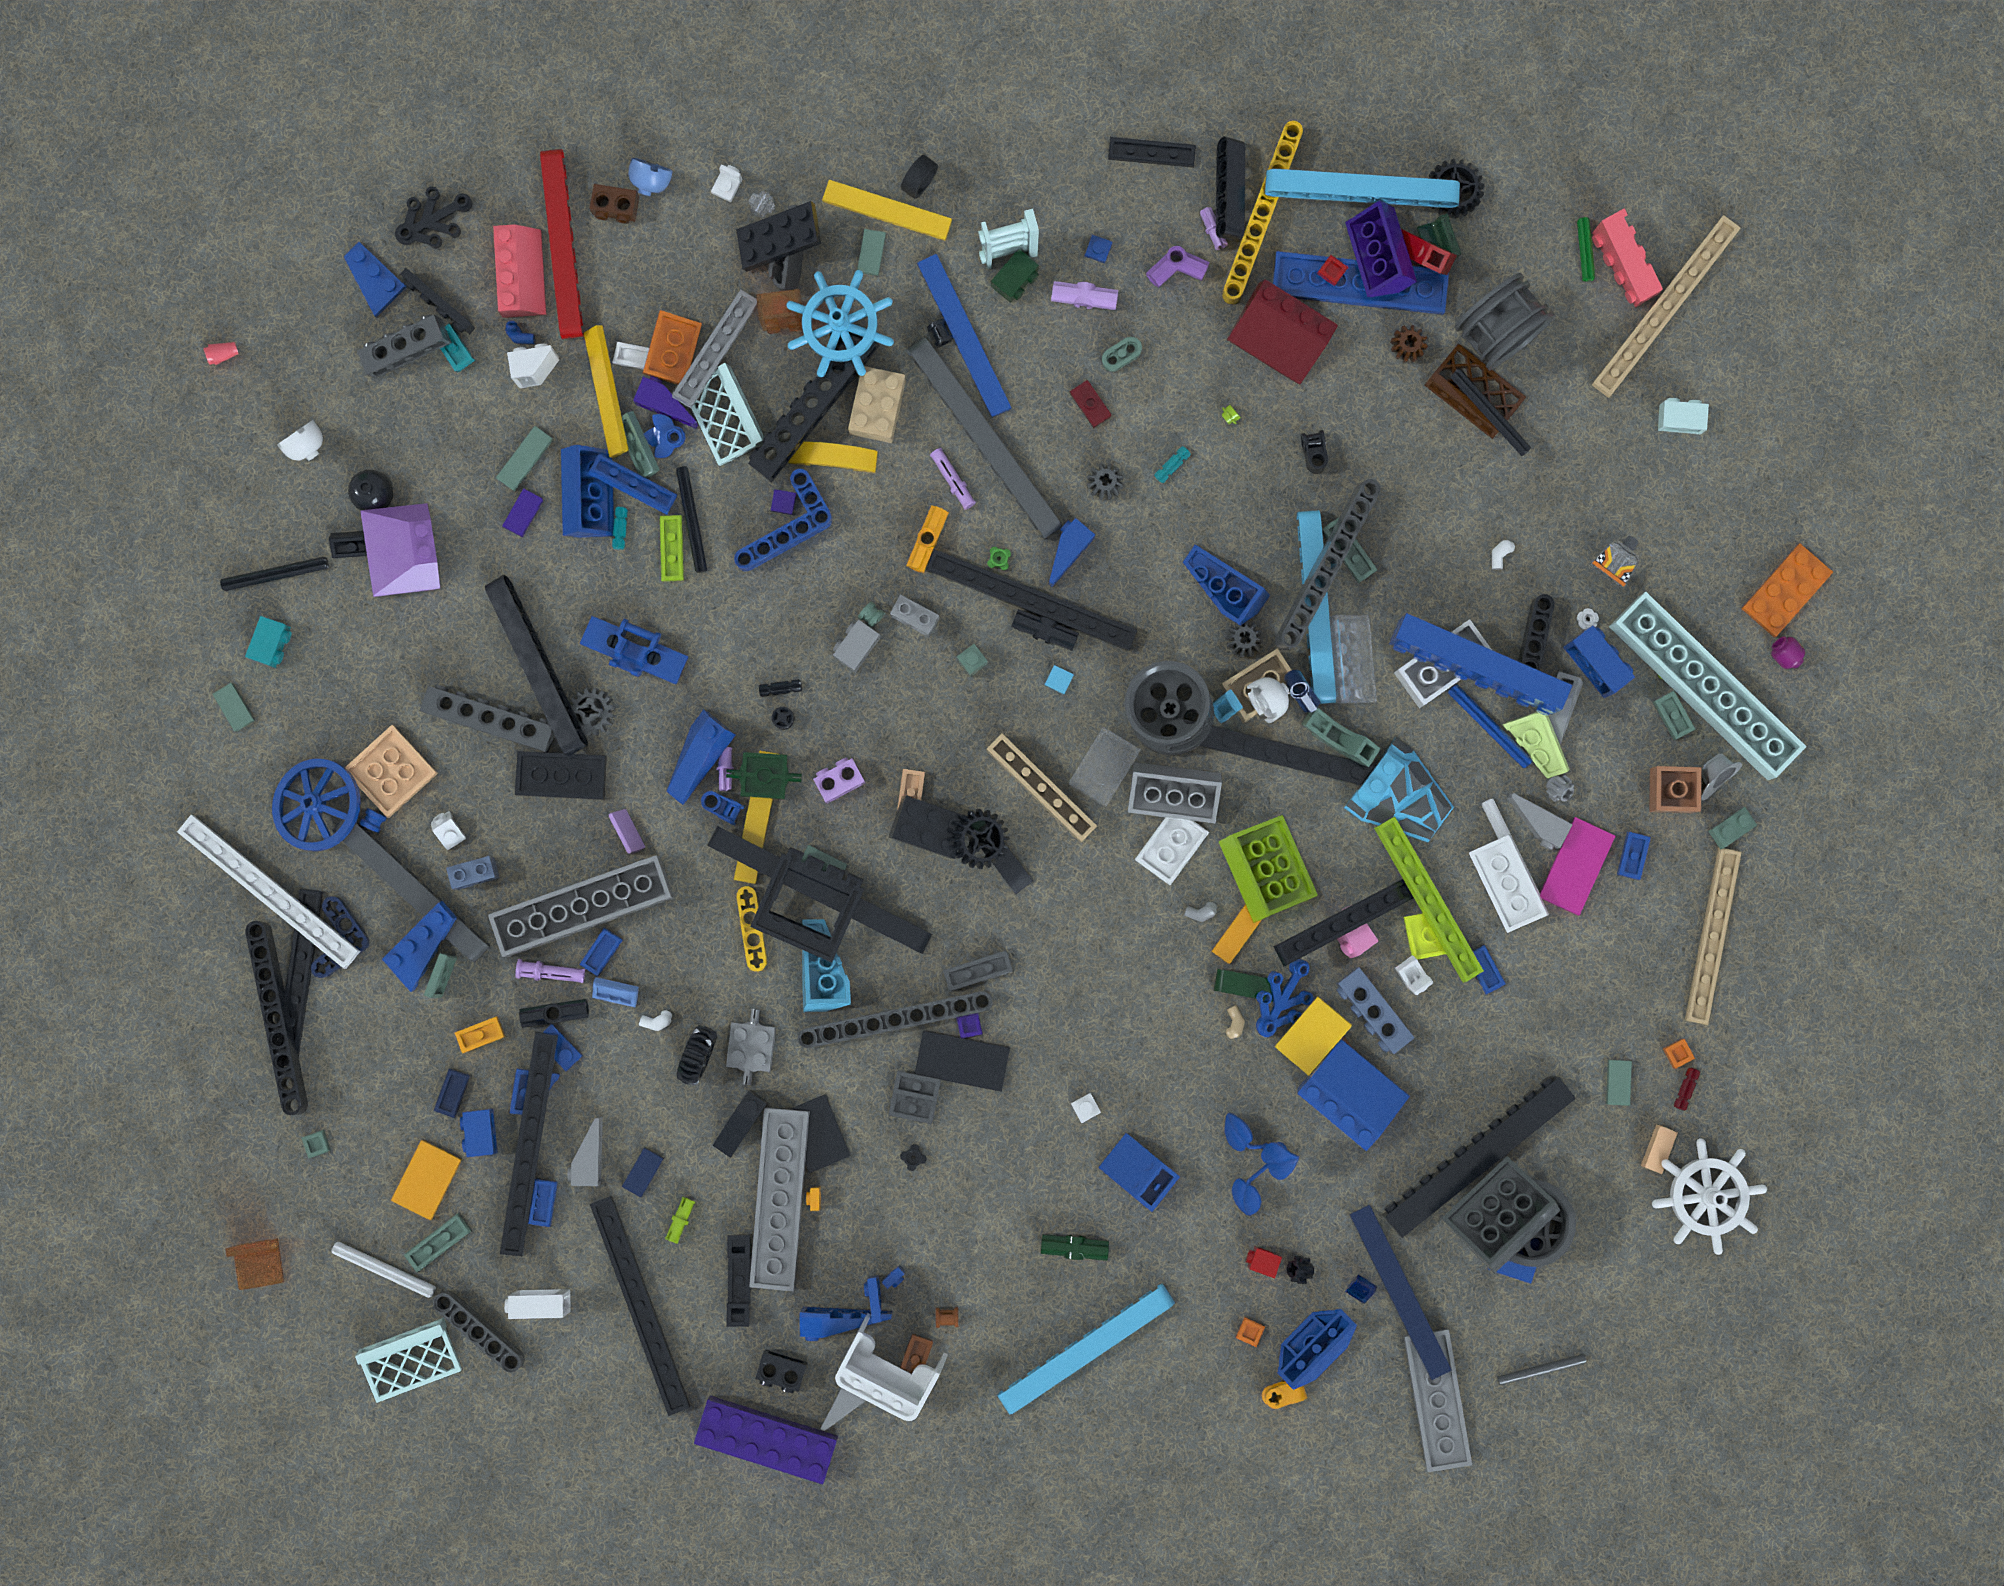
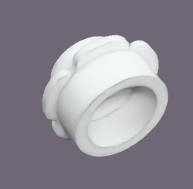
M1584 609L1583 612L1581 611L1577 615L1578 625L1582 629H1587L1592 625L1596 627L1599 616L1592 609Z

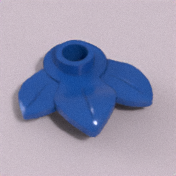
M655 414L652 416L655 427L645 432L644 436L649 445L656 447L655 457L666 458L672 454L674 448L684 444L686 436L683 429L675 426L670 417ZM673 433L678 434L679 438L677 441L671 439Z

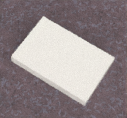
M1165 817L1135 860L1168 885H1171L1209 832L1195 821Z

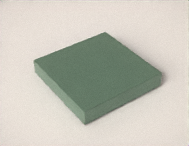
M439 953L424 996L429 998L443 997L457 956L450 953Z

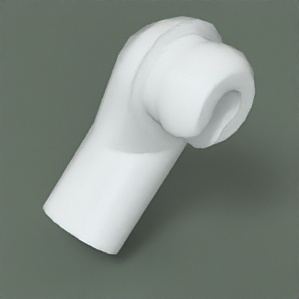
M1503 540L1492 550V570L1503 569V557L1510 552L1512 553L1515 549L1513 542Z

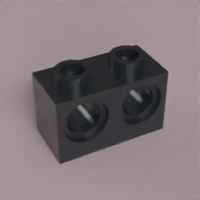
M764 1350L755 1379L760 1380L759 1383L764 1386L772 1387L773 1384L780 1386L781 1390L787 1393L799 1392L808 1362ZM765 1365H774L776 1373L773 1375L767 1374L765 1372ZM790 1370L795 1371L798 1379L795 1381L788 1380L786 1372Z

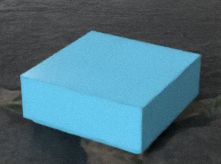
M1054 665L1045 686L1064 695L1074 674Z

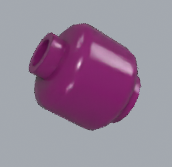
M1783 636L1773 643L1771 656L1782 668L1795 669L1804 662L1805 649L1795 638Z

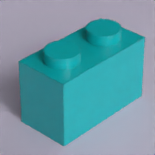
M260 616L245 657L276 668L277 664H280L283 660L284 652L282 650L284 645L291 639V627Z

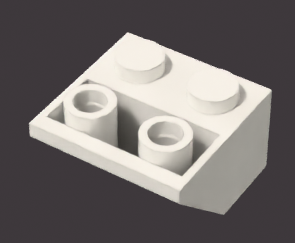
M537 344L535 348L531 349L519 347L513 349V352H507L511 378L519 388L541 385L559 361V356L552 346H548V344Z

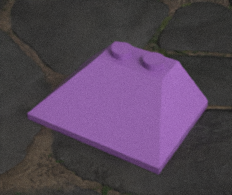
M428 504L361 510L373 597L440 589Z

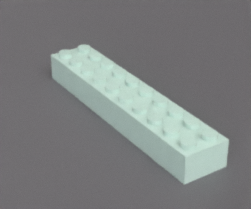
M1647 592L1638 596L1609 626L1613 632L1767 780L1777 778L1807 747Z

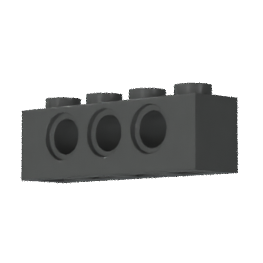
M429 314L423 316L420 319L421 321L415 324L404 325L401 328L402 330L396 333L385 334L382 337L383 339L377 342L364 344L363 348L357 352L366 375L377 378L450 344L451 340L443 320ZM425 331L424 339L420 340L421 333ZM406 340L405 348L401 349L402 342ZM387 349V355L382 358L383 351Z

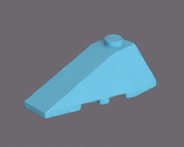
M824 919L802 920V925L831 937ZM802 950L803 1012H827L851 1004L850 981L844 972L841 959L837 953L831 963Z

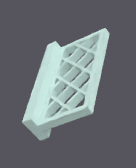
M726 363L718 366V369L703 389L700 401L696 400L691 409L718 465L721 466L758 446L761 447L764 444L762 442L764 435L731 366ZM717 376L721 380L719 391L709 388L711 379ZM707 391L717 393L714 406L704 403ZM722 395L729 397L731 401L728 410L718 407ZM703 405L713 408L709 420L703 419L700 415ZM717 410L727 413L723 425L713 422ZM731 414L738 416L740 420L738 429L727 426ZM712 424L722 427L719 439L712 438L709 434ZM726 429L736 432L733 444L722 441ZM740 434L748 436L751 444L744 448L736 446ZM721 444L731 447L729 455L721 459L718 453Z
M444 1318L359 1349L355 1358L357 1363L361 1364L376 1403L462 1370L446 1330L447 1325ZM440 1336L443 1337L446 1344L443 1351L430 1346L433 1339ZM418 1345L426 1349L422 1359L409 1354L412 1347ZM428 1350L441 1355L436 1365L424 1360ZM397 1353L405 1357L401 1366L388 1362L392 1354ZM443 1356L452 1360L454 1368L446 1370L439 1366ZM407 1358L419 1363L415 1373L403 1368ZM376 1361L383 1364L380 1374L370 1371L368 1363ZM422 1364L434 1369L430 1377L425 1378L418 1374ZM386 1366L398 1371L394 1381L382 1376ZM401 1372L413 1377L409 1385L404 1386L397 1382ZM380 1380L392 1385L388 1393L380 1395L377 1388Z

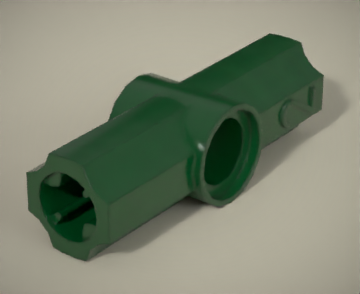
M1042 1234L1040 1254L1064 1256V1258L1072 1260H1084V1258L1108 1260L1109 1241L1087 1239L1085 1236L1072 1237V1235Z

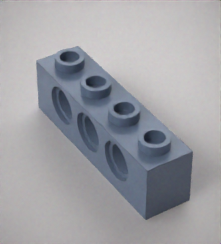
M1356 967L1336 983L1339 987L1336 989L1343 1000L1348 999L1350 1001L1352 1012L1357 1018L1361 1016L1365 1020L1364 1027L1371 1035L1375 1034L1379 1038L1378 1045L1385 1053L1389 1051L1390 1054H1395L1414 1039V1036L1360 967ZM1357 988L1363 989L1365 993L1364 998L1360 1001L1354 997V992ZM1373 1005L1378 1009V1015L1375 1018H1371L1368 1015V1009ZM1386 1023L1392 1027V1032L1388 1036L1382 1033V1026Z

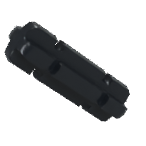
M799 679L791 680V682L782 681L771 683V685H759L761 697L769 696V694L779 695L790 693V691H802V684Z

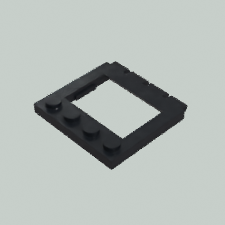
M790 847L787 854L782 853L750 927L832 963L863 894L864 888L861 885L864 879L849 873L847 879L844 880L842 878L845 870L831 864L828 865L825 872L822 870L825 864L824 861L808 855L806 862H803L802 859L805 853ZM788 870L849 896L845 906L842 907L831 937L771 911L772 905L783 886Z

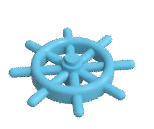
M861 270L855 271L850 286L833 285L829 287L823 274L817 271L814 274V278L820 291L812 296L807 305L804 306L793 301H788L786 304L789 310L803 314L802 329L804 333L803 336L790 341L787 346L790 350H794L808 343L822 357L817 370L819 377L825 376L830 361L845 362L852 360L858 375L863 376L866 374V369L860 356L870 348L872 343L875 341L886 346L894 344L892 338L877 333L878 320L876 312L891 306L893 300L887 297L872 304L869 298L858 290L863 277ZM833 297H845L841 309L837 307ZM854 300L863 306L862 309L849 314ZM824 301L830 311L829 315L817 310ZM868 316L867 329L853 324V322ZM813 319L827 323V325L812 330ZM832 332L827 347H824L817 341L818 338ZM849 332L862 336L863 339L855 346ZM840 335L847 350H835Z

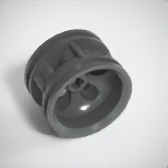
M1522 273L1511 276L1486 294L1454 326L1457 332L1463 331L1461 337L1467 339L1480 355L1481 362H1488L1486 365L1488 370L1498 367L1523 349L1546 329L1556 317L1554 312H1547L1549 309L1547 304L1541 305L1528 289L1530 283L1522 281L1524 279Z
M1177 661L1156 662L1142 669L1129 684L1125 697L1126 715L1136 736L1148 749L1163 755H1181L1197 748L1209 735L1214 722V706L1204 679L1192 667ZM1162 686L1166 688L1167 695L1163 700H1156L1152 697V691L1155 687ZM1188 687L1192 690V696L1189 700L1181 701L1178 699L1177 694L1181 688ZM1170 707H1172V709H1174L1175 712L1172 715H1170V713H1168L1167 710ZM1147 710H1153L1157 713L1158 717L1156 721L1147 723L1142 720L1143 713ZM1188 712L1199 714L1197 721L1193 724H1186L1184 716ZM1166 726L1177 728L1176 735L1170 737L1162 736V731Z

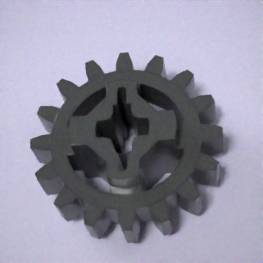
M585 688L584 694L577 692L578 699L571 698V701L574 703L571 707L584 734L590 736L591 733L598 736L599 730L607 732L605 726L613 725L610 718H616V715L611 713L612 710L616 709V706L610 705L613 699L606 697L607 693L604 691L599 693V689L593 688L592 692L590 689ZM585 710H587V711H589V710H594V711L599 712V713H598V714H596V713H594V714H589V713L584 712V711H585Z

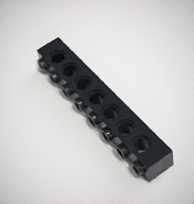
M849 332L856 346L863 337ZM874 341L870 348L860 356L863 365L867 363L879 348L878 342ZM844 342L840 347L836 346L835 348L836 351L847 350ZM852 360L845 362L830 361L824 377L817 375L813 381L810 380L805 385L802 396L800 398L796 397L790 405L791 410L786 416L783 414L778 419L776 429L773 432L767 433L762 441L764 444L759 450L755 449L750 455L748 464L771 483L774 481L858 374ZM837 364L845 365V370L842 373L834 372V367ZM825 381L831 382V388L827 391L820 389L821 384ZM810 399H817L818 404L814 408L807 407V402ZM803 416L804 422L801 425H795L793 423L795 417ZM783 433L791 434L788 442L780 441V436ZM776 450L777 456L774 459L769 460L766 458L768 451Z

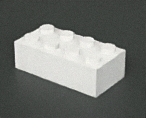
M1470 619L1451 632L1492 650ZM1412 659L1394 672L1419 708L1461 680L1454 676L1455 672L1448 669L1446 671L1439 670L1434 667V663L1427 660L1426 662Z

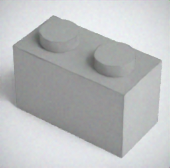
M859 619L856 623L852 622L845 632L848 635L843 641L839 640L833 648L835 652L833 654L834 658L855 673L881 638L879 633Z

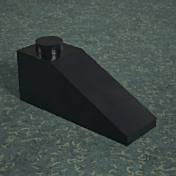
M752 1090L748 1091L712 1146L731 1158L769 1102Z

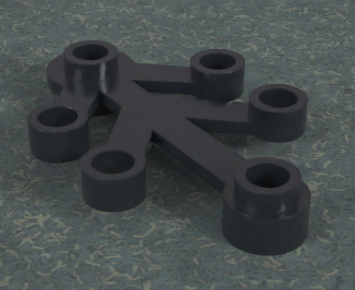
M431 186L425 192L427 201L422 218L415 224L416 213L421 209V202L416 197H411L407 200V207L409 209L405 222L400 224L395 230V237L399 243L410 245L416 241L428 244L435 249L441 247L442 239L437 234L428 236L419 233L424 229L449 234L452 238L460 236L461 229L456 223L447 225L438 221L456 211H469L472 208L471 198L464 193L458 194L454 198V202L433 213L436 201L440 198V192L436 187ZM436 191V195L430 197V192ZM460 199H466L464 204H459ZM417 202V206L412 208L411 203ZM452 228H457L456 233H450ZM404 231H409L407 236H402ZM434 238H438L436 244H432Z

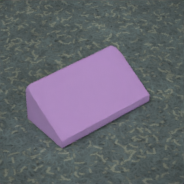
M626 809L609 814V818L627 853L634 854L645 848Z

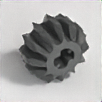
M1100 463L1099 471L1093 467L1091 469L1093 475L1087 476V480L1091 481L1087 484V488H1095L1091 495L1095 496L1099 492V500H1103L1104 494L1107 495L1108 500H1111V492L1118 496V489H1122L1124 485L1119 482L1123 480V475H1116L1119 472V468L1116 467L1112 471L1111 463H1108L1107 469H1104L1103 464ZM1104 477H1107L1109 482L1107 486H1103L1100 479L1103 480Z
M1248 621L1243 624V627L1235 623L1236 629L1234 627L1228 629L1232 635H1226L1225 639L1232 641L1227 644V648L1235 647L1232 651L1233 655L1239 650L1241 651L1240 658H1244L1245 651H1247L1249 657H1252L1253 650L1257 652L1260 650L1257 644H1261L1263 639L1257 638V636L1262 631L1254 632L1257 626L1255 623L1250 628L1248 627ZM1244 634H1246L1248 636L1247 640L1249 641V643H1241V637L1239 635H1242L1243 637Z

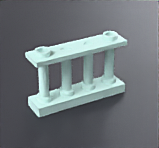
M1033 209L1024 211V219H1021V222L988 231L986 222L981 223V231H978L982 244V251H979L981 263H986L987 269H992V259L1013 254L1018 249L1024 253L1028 252L1030 258L1038 256L1039 229Z

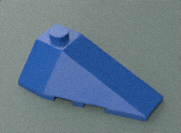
M1194 545L1183 561L1184 565L1219 611L1240 626L1258 614L1270 597L1265 588L1197 545Z
M703 709L690 727L666 791L682 805H684L736 736V734L705 709Z

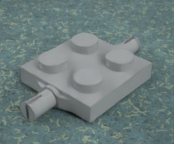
M751 1009L750 1022H731L726 1067L738 1068L744 1071L743 1085H752L753 1072H771L776 1027L764 1026L759 1023L761 1010Z

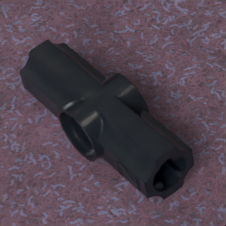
M1018 609L1011 625L1014 629L1032 635L1036 640L1040 638L1045 640L1046 644L1052 643L1070 651H1073L1079 633L1062 627L1054 620L1043 616L1037 617Z
M587 999L519 1009V1019L522 1028L589 1018ZM553 1007L559 1010V1016L555 1020L549 1014Z

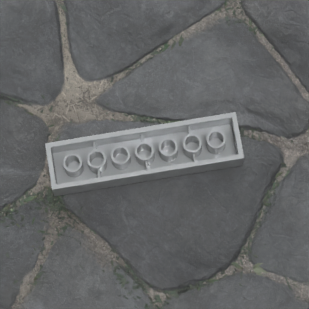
M655 855L489 914L488 917L502 957H510L675 897L661 857Z

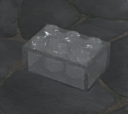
M1102 727L1068 786L1106 808L1141 749Z

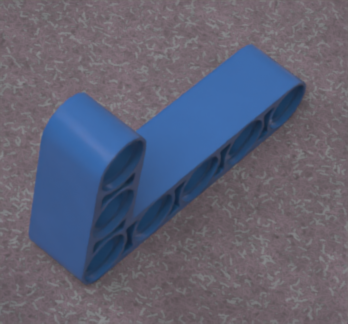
M794 470L790 480L807 513L738 550L734 556V561L740 570L750 571L824 531L832 524L831 513L806 470ZM799 476H804L807 478V481L803 485H797L795 483V480ZM809 495L817 496V500L813 504L806 503V498ZM819 514H826L828 516L824 523L816 521ZM806 524L809 527L807 532L802 534L797 532L798 526ZM781 535H788L789 541L787 543H778V538ZM768 545L770 546V551L765 555L760 554V547ZM748 555L751 557V561L747 565L740 564L742 556Z

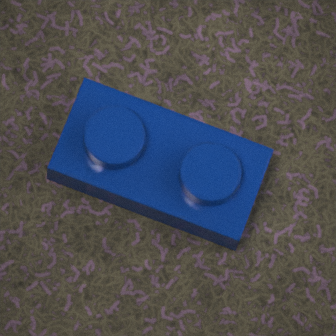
M1627 832L1617 875L1641 880L1651 837Z
M553 1024L543 1032L558 1034L554 1060L565 1071H568L583 1056Z

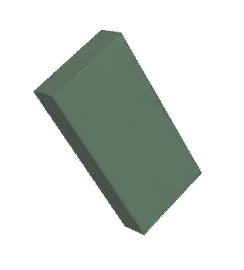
M864 229L857 268L863 274L879 276L886 232Z
M233 683L212 694L235 732L255 721Z
M1608 1060L1606 1104L1630 1106L1632 1061Z

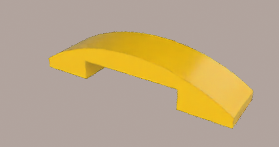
M804 442L789 460V464L820 465L875 473L878 451L834 443Z

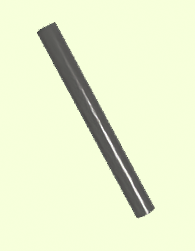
M1584 1354L1497 1376L1499 1385L1584 1364L1586 1363V1358Z

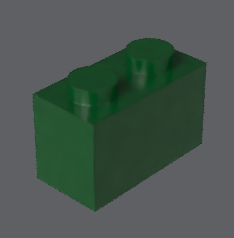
M1018 249L991 280V287L1010 303L1014 299L1019 300L1025 292L1023 288L1028 283L1033 284L1038 278L1039 265Z

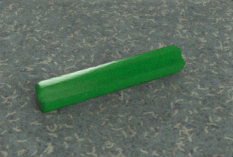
M1582 217L1577 221L1582 280L1590 282L1595 279L1590 219Z

